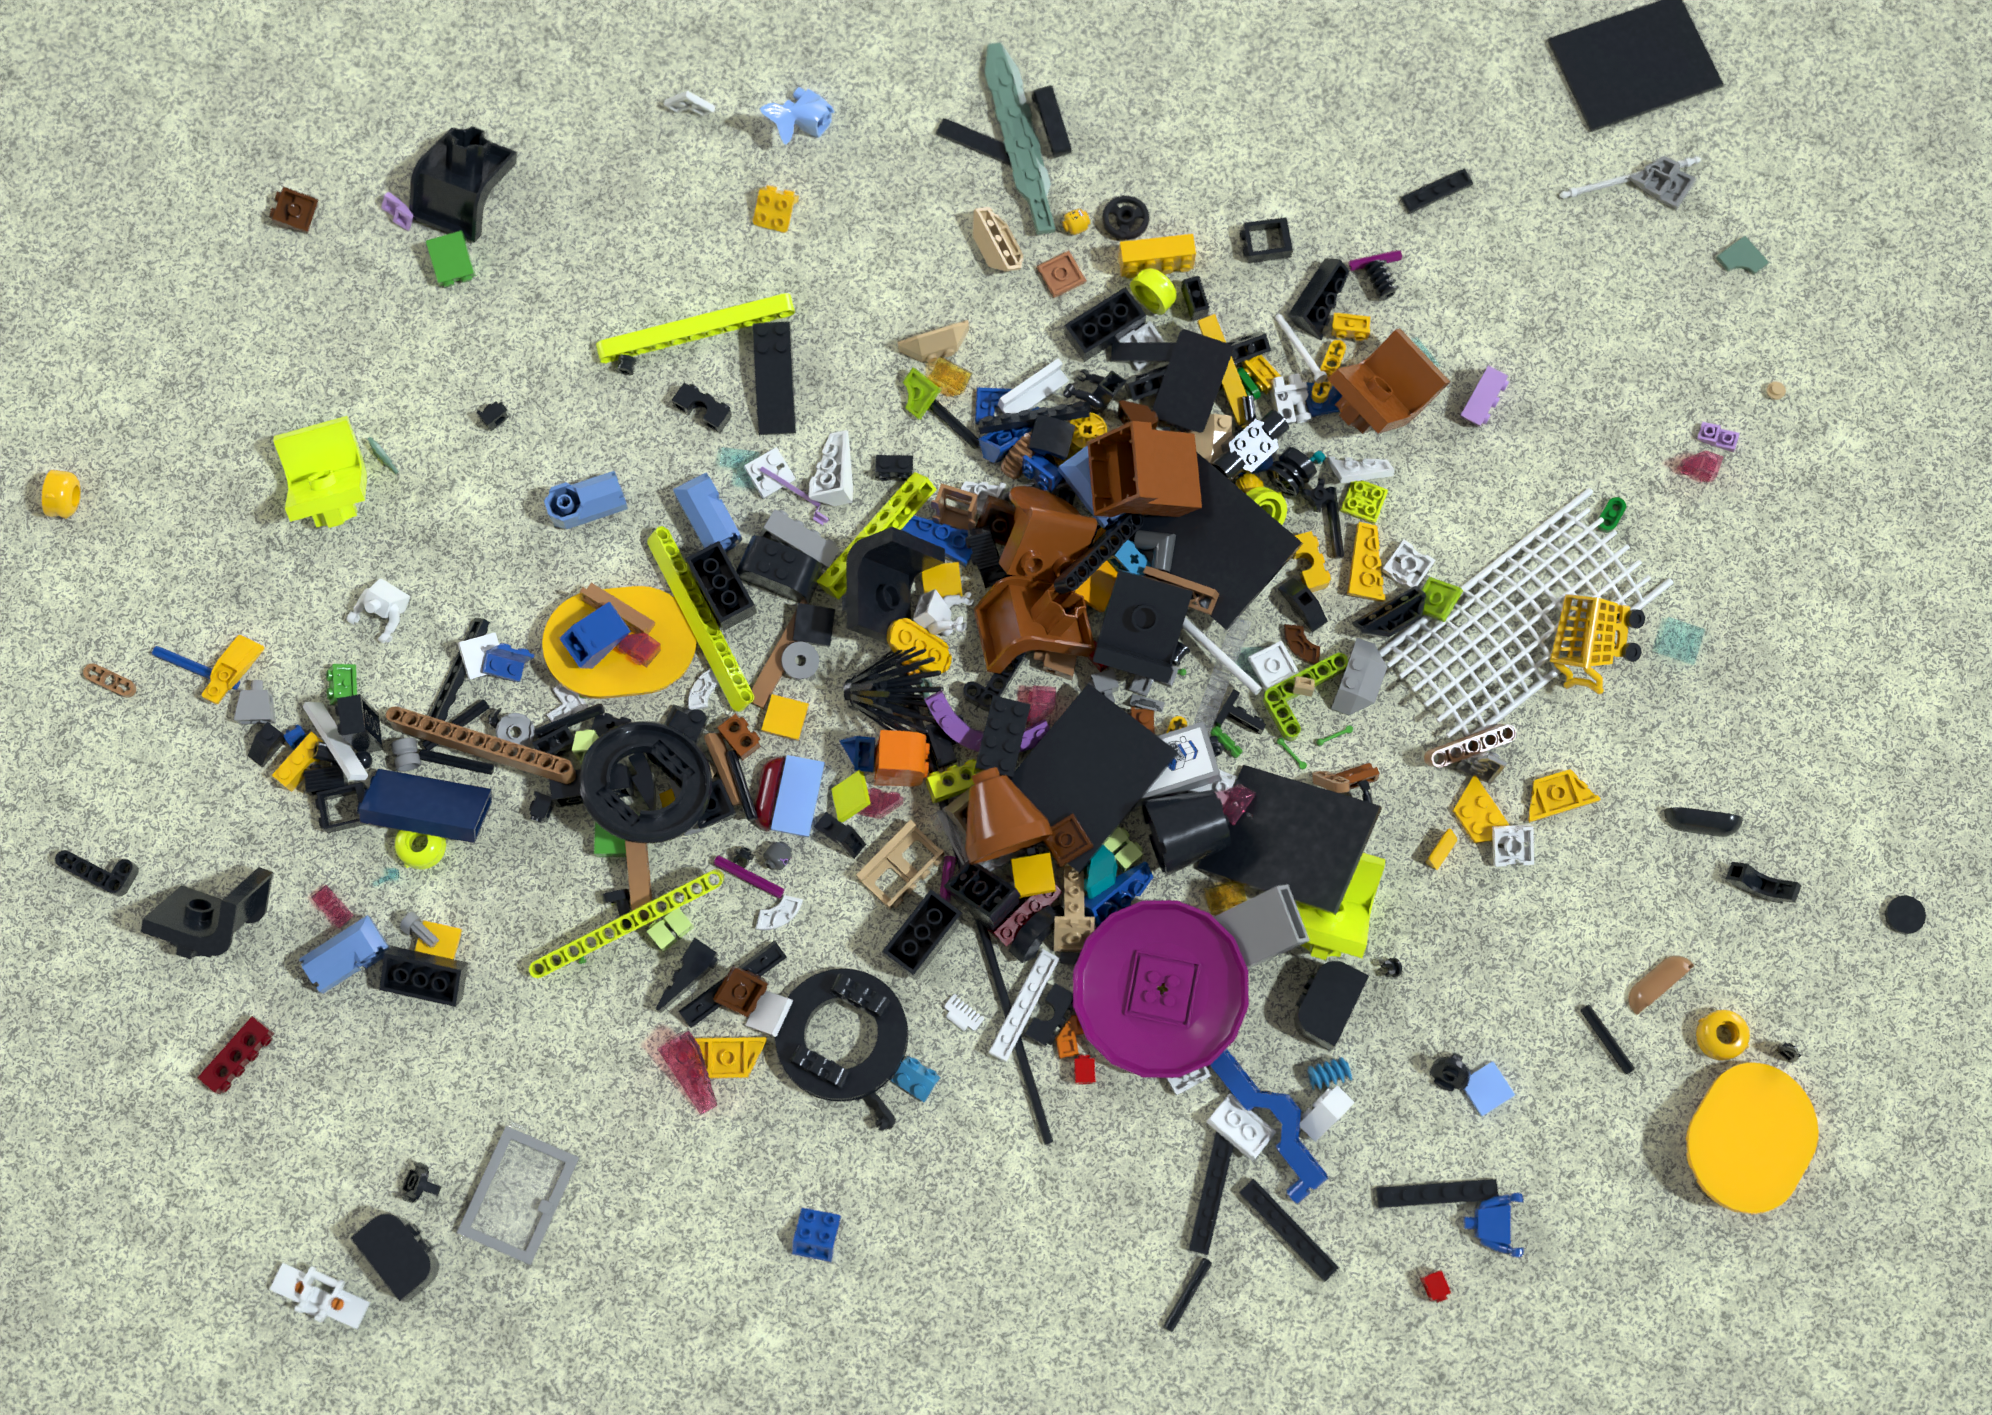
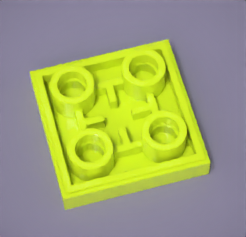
M1362 480L1351 482L1340 512L1375 524L1388 489Z
M858 770L831 789L837 818L842 823L871 804L863 771Z

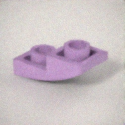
M1702 422L1697 440L1717 448L1735 452L1740 433L1721 429V425Z

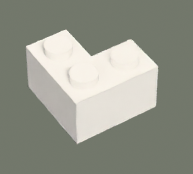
M1338 1085L1332 1091L1328 1088L1312 1104L1315 1108L1313 1110L1308 1108L1301 1115L1303 1120L1300 1122V1127L1316 1142L1355 1102Z

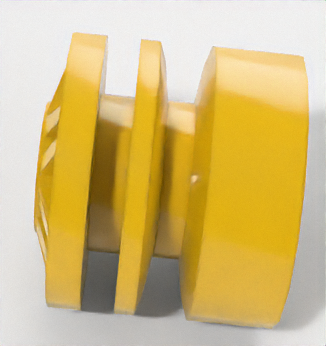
M1090 412V417L1070 421V424L1075 425L1070 450L1076 454L1087 446V441L1107 433V425L1099 415Z

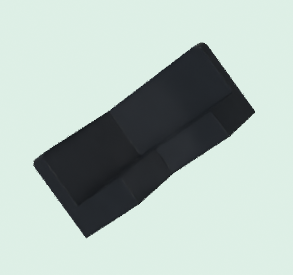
M962 714L957 715L962 721H964ZM938 723L926 725V729L929 730L927 736L938 767L941 768L956 763L957 759L952 745L958 742L947 735Z

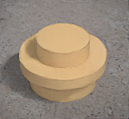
M1771 382L1766 390L1767 395L1771 399L1779 400L1785 395L1786 388L1780 382Z

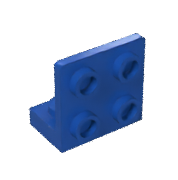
M1035 453L1031 458L1024 455L1022 460L1023 474L1028 479L1035 480L1042 490H1048L1052 493L1064 479L1057 470L1058 468L1039 453Z
M500 643L486 651L482 673L520 682L524 663L534 659V654L529 653L527 649L518 648L516 650L511 648L509 644Z
M802 1208L793 1239L792 1255L832 1262L841 1215Z

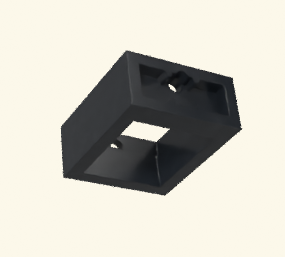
M1287 217L1243 223L1242 230L1239 233L1240 240L1244 241L1245 245L1243 247L1244 258L1247 257L1248 263L1291 258L1293 248ZM1278 228L1282 248L1253 251L1250 232Z
M360 782L317 792L318 799H315L317 810H320L321 817L318 818L320 828L327 833L367 825L366 823H360V818L331 825L327 800L356 793L358 804L362 803L364 792L368 789L367 786Z

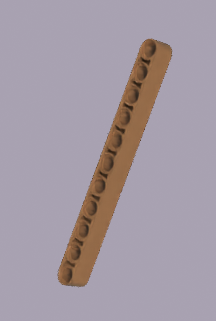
M394 706L386 712L387 720L396 731L564 784H569L576 779V772L571 762L567 759L401 707Z

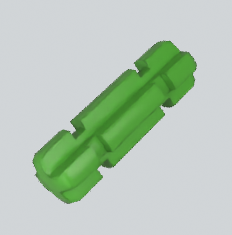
M1219 726L1214 727L1210 734L1217 736L1218 742L1224 744L1225 749L1230 751L1234 758L1239 757L1243 750L1236 746V743L1226 733L1223 734V730Z

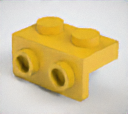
M1334 312L1331 336H1336L1339 339L1346 337L1354 338L1357 341L1368 340L1371 317Z
M1262 355L1253 357L1251 360H1246L1243 363L1242 368L1255 382L1259 391H1263L1266 395L1272 390V379L1281 377Z

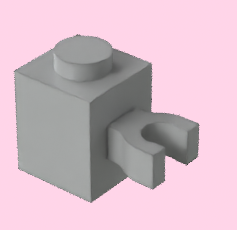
M1114 669L1092 674L1091 681L1088 683L1115 703L1113 692L1118 691L1119 685Z

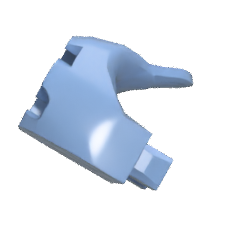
M798 87L793 94V97L798 100L795 104L787 100L784 105L768 103L759 108L767 118L777 124L780 137L785 145L792 138L794 123L801 130L817 138L824 133L831 123V114L834 113V109L825 99L810 89L804 90Z

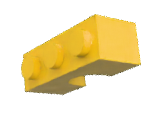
M1312 531L1295 535L1303 545L1293 555L1294 560L1306 558L1312 565L1309 570L1302 571L1300 575L1302 583L1311 592L1328 588L1331 576L1328 570L1325 571L1323 565L1325 564L1323 554L1318 551L1319 542L1317 537L1313 536Z
M310 732L272 776L292 792L305 778L303 776L304 770L311 763H318L320 761L313 758L315 744L318 741H323L313 732Z

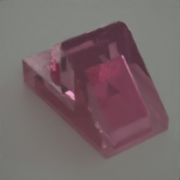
M1242 784L1223 792L1228 798L1223 804L1224 815H1227L1229 823L1235 825L1256 795L1255 792Z

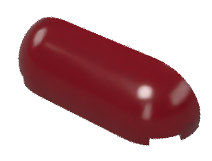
M775 757L767 761L762 768L754 802L757 819L754 821L761 830L768 832L784 757Z

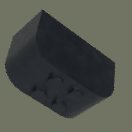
M757 535L751 537L736 570L740 579L805 604L810 603L818 585L816 581L823 574L820 562L813 557Z
M720 541L685 558L695 582L723 631L757 614L755 604Z
M930 889L883 949V956L916 980L957 929L963 918L962 912Z
M1330 961L1322 965L1314 976L1311 975L1304 986V989L1307 991L1300 995L1295 1005L1298 1009L1294 1017V1024L1298 1033L1303 1038L1329 1051L1334 1049L1369 975L1341 961Z
M381 1214L373 1218L350 1238L399 1302L409 1303L436 1279L439 1272V1262L432 1251L434 1249L433 1245L429 1240H424L419 1235L422 1232L415 1223L411 1224L407 1219L400 1216Z

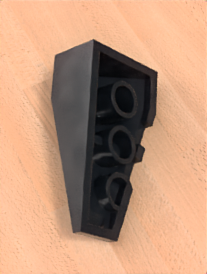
M694 938L681 959L682 967L676 970L672 976V986H667L655 1009L662 1013L704 977L711 968L714 969L719 962L717 958L719 956L718 953Z

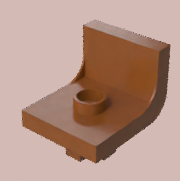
M1401 328L1395 329L1364 361L1359 364L1338 368L1328 378L1329 382L1343 396L1335 404L1341 412L1339 416L1348 426L1355 427L1362 434L1368 433L1372 428L1379 434L1407 425L1450 383V380Z
M1021 576L1006 577L996 582L973 608L987 672L1001 674L1016 656L1031 650H1044L1088 657L1095 650L1084 597L1074 591L1060 595L1054 589V582Z

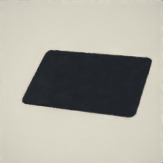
M1186 329L1181 330L1152 409L1157 414L1158 419L1202 433L1207 425L1230 361L1233 346Z

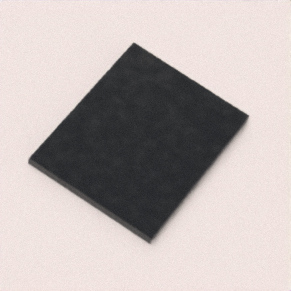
M1659 0L1548 39V43L1590 132L1716 90L1724 85L1683 0Z
M1197 452L1202 508L1180 517L1146 515L1144 524L1138 530L1176 535L1171 570L1166 573L1215 589L1219 596L1210 616L1225 630H1228L1303 543ZM1136 532L1128 539L1129 541L1134 543ZM1138 550L1147 557L1150 563L1152 562L1153 551ZM1205 597L1199 600L1200 606L1208 609L1212 599Z
M1088 683L1015 770L1012 782L1048 819L1050 827L1072 813L1075 815L1094 846L1067 863L1080 874L1179 753ZM1044 840L1040 842V843H1042L1045 847L1048 848V846L1046 845V843L1044 842Z
M1243 765L1223 809L1224 815H1227L1230 823L1228 828L1231 845L1200 860L1197 868L1200 871L1264 892L1276 886L1288 884L1295 902L1336 915L1382 807Z

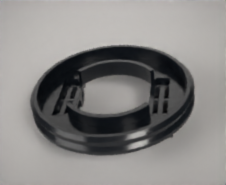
M637 721L616 726L606 731L593 742L582 761L579 788L586 810L604 830L630 842L644 844L661 843L683 835L701 819L707 809L711 796L712 773L703 751L686 734L665 724ZM646 752L651 762L656 764L668 777L674 780L681 788V792L670 805L653 811L641 810L639 816L610 789V774L614 766L626 756Z
M831 969L806 979L787 997L793 1000L777 1037H775V1046L778 1058L785 1072L802 1090L823 1100L837 1102L852 1101L876 1092L896 1074L907 1051L908 1023L898 997L883 981L860 970ZM839 999L873 1016L878 1029L877 1041L871 1054L860 1064L848 1069L836 1064L833 1060L830 1061L819 1055L816 1051H811L807 1048L806 1043L807 1028L813 1016L822 1007L837 1002Z

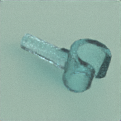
M387 869L388 876L374 881L373 885L377 886L387 881L398 880L399 869Z

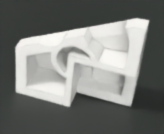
M964 482L961 490L978 495L977 514H981L987 496L991 495L1000 499L1006 484L988 485V482ZM956 501L957 504L969 509L970 505Z

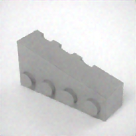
M774 509L759 535L762 537L767 535L775 542L813 557L820 562L822 569L827 570L840 549L837 547V544L830 539L825 540L822 538L818 531L807 529L804 527L805 524L803 522L789 518L785 511Z

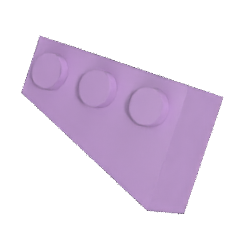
M1488 365L1460 417L1479 427L1482 423L1486 425L1491 416L1488 414L1491 407H1496L1500 400L1497 397L1500 391L1504 392L1509 384V381H1507L1508 375Z

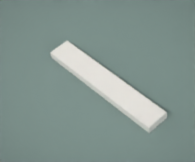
M305 702L304 710L348 780H366L368 776L366 770L348 742L339 735L337 725L324 704L321 702Z
M1044 949L1041 950L988 1052L989 1054L1005 1063L1007 1062L1060 959L1059 957Z

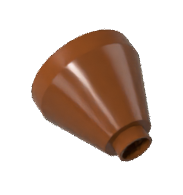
M997 767L971 776L974 786L969 789L965 851L970 864L1002 857L1053 836L1048 819L1006 775L1000 776Z

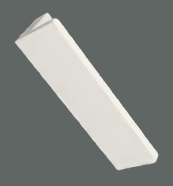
M1059 358L1002 396L998 402L1000 409L1004 413L1010 414L1029 410L1068 383V378L1061 371L1062 362Z

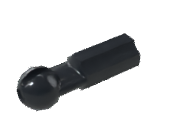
M318 741L314 746L313 758L338 764L326 743ZM359 751L355 754L364 769L372 765L373 759L370 753Z

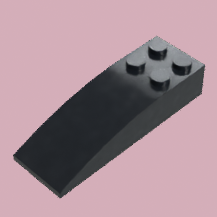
M790 321L753 323L759 435L796 433Z

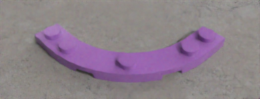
M942 690L925 698V702L933 717L944 732L959 744L979 752L984 732L977 729L974 730L962 721L951 708ZM1045 719L1025 729L1019 753L1034 748L1050 730Z

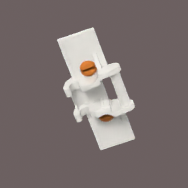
M282 1263L270 1290L300 1303L294 1309L298 1313L305 1312L315 1317L314 1320L318 1322H323L329 1316L355 1329H358L370 1304L369 1301L344 1291V1280L338 1281L316 1271V1268L313 1266L305 1273ZM316 1279L335 1288V1290L330 1294L313 1286L312 1283Z

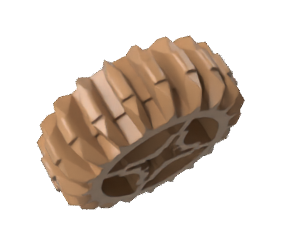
M1032 432L1026 433L1013 445L1001 464V470L1007 477L1013 480L1023 475L1022 460L1024 455L1031 458L1036 453L1027 449Z

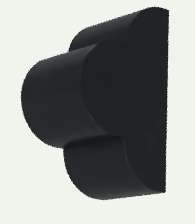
M969 860L944 885V888L978 922L990 931H993L1020 903L1019 898L1021 895L1015 887L980 864H970Z

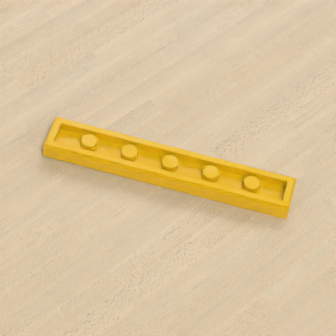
M1215 314L1197 321L1202 335L1226 342ZM1231 356L1221 385L1237 425L1245 423L1242 397L1247 395Z

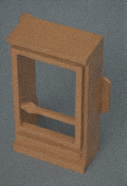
M941 483L936 499L931 501V507L936 509V516L932 517V521L937 524H947L959 530L975 529L978 519V495ZM947 498L970 505L968 511L947 505Z

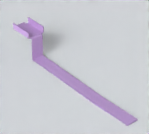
M762 466L759 469L817 506L813 520L823 525V522L827 523L829 521L826 516L817 512L821 503L811 500L807 494Z

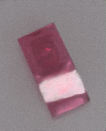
M327 885L311 897L338 928L354 916Z

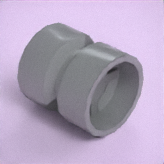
M403 738L391 743L392 753L396 756L394 762L397 771H409L417 769L422 765L419 754L415 753L418 748L415 738Z

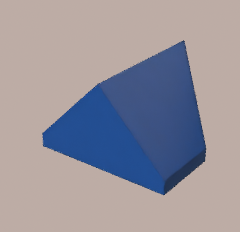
M853 736L839 740L854 766V771H874L875 737Z

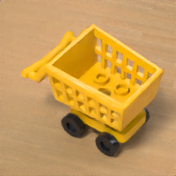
M1566 594L1550 662L1554 663V666L1566 676V682L1563 684L1564 688L1569 689L1579 685L1588 687L1597 694H1602L1604 691L1602 688L1603 677L1591 666L1613 664V656L1623 657L1629 662L1639 660L1642 653L1641 647L1637 643H1627L1629 627L1638 629L1644 625V612L1639 609L1631 610L1630 606L1619 605L1602 598ZM1572 599L1578 600L1577 607L1571 606ZM1583 602L1587 603V609L1582 608ZM1570 609L1576 610L1575 617L1569 616ZM1581 611L1586 612L1585 618H1580ZM1567 620H1574L1573 627L1566 626ZM1579 621L1585 622L1584 628L1578 627ZM1565 630L1572 631L1571 637H1564ZM1577 631H1583V637H1576ZM1615 631L1618 633L1617 643H1615ZM1562 641H1570L1569 647H1561ZM1575 641H1582L1581 647H1574ZM1560 651H1568L1567 657L1559 658ZM1573 651H1581L1580 656L1572 657ZM1565 665L1583 667L1584 672L1593 678L1596 683L1590 679L1573 678L1572 671Z

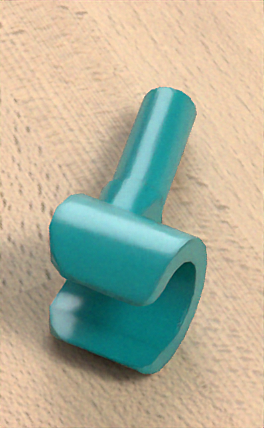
M1317 451L1309 459L1312 462L1316 460L1318 464H1321L1326 460V456L1322 451Z

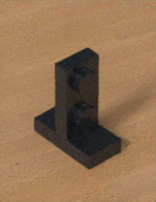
M1233 689L1213 726L1221 728L1228 716L1261 735L1267 724L1260 717H1253L1247 714L1244 708L1234 706L1240 692Z
M827 812L814 826L816 830L843 848L853 859L856 858L866 845L853 827L844 825Z

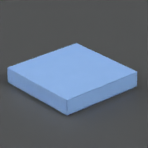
M1493 1061L1473 1073L1468 1086L1464 1089L1481 1117L1515 1096V1093Z

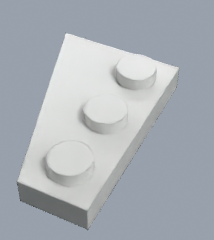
M1328 456L1327 462L1341 483L1394 476L1393 467L1385 459L1365 458L1363 461H1355L1350 457H1345V460H1335V457Z

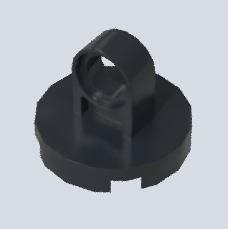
M1453 1052L1451 1057H1441L1433 1062L1430 1076L1432 1075L1435 1085L1450 1092H1453L1454 1089H1460L1461 1091L1468 1086L1471 1074L1468 1067L1462 1063L1463 1056Z
M420 1162L415 1163L416 1168L414 1170L410 1169L405 1178L402 1190L406 1191V1193L402 1196V1199L409 1203H415L423 1191L439 1196L442 1186L428 1182L429 1167Z

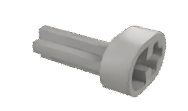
M414 911L408 913L401 921L400 929L409 936L415 933L430 948L435 947L436 943L439 942V939L421 923V918Z

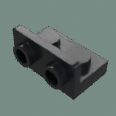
M876 455L875 478H879L882 481H888L890 478L907 481L913 474V455Z

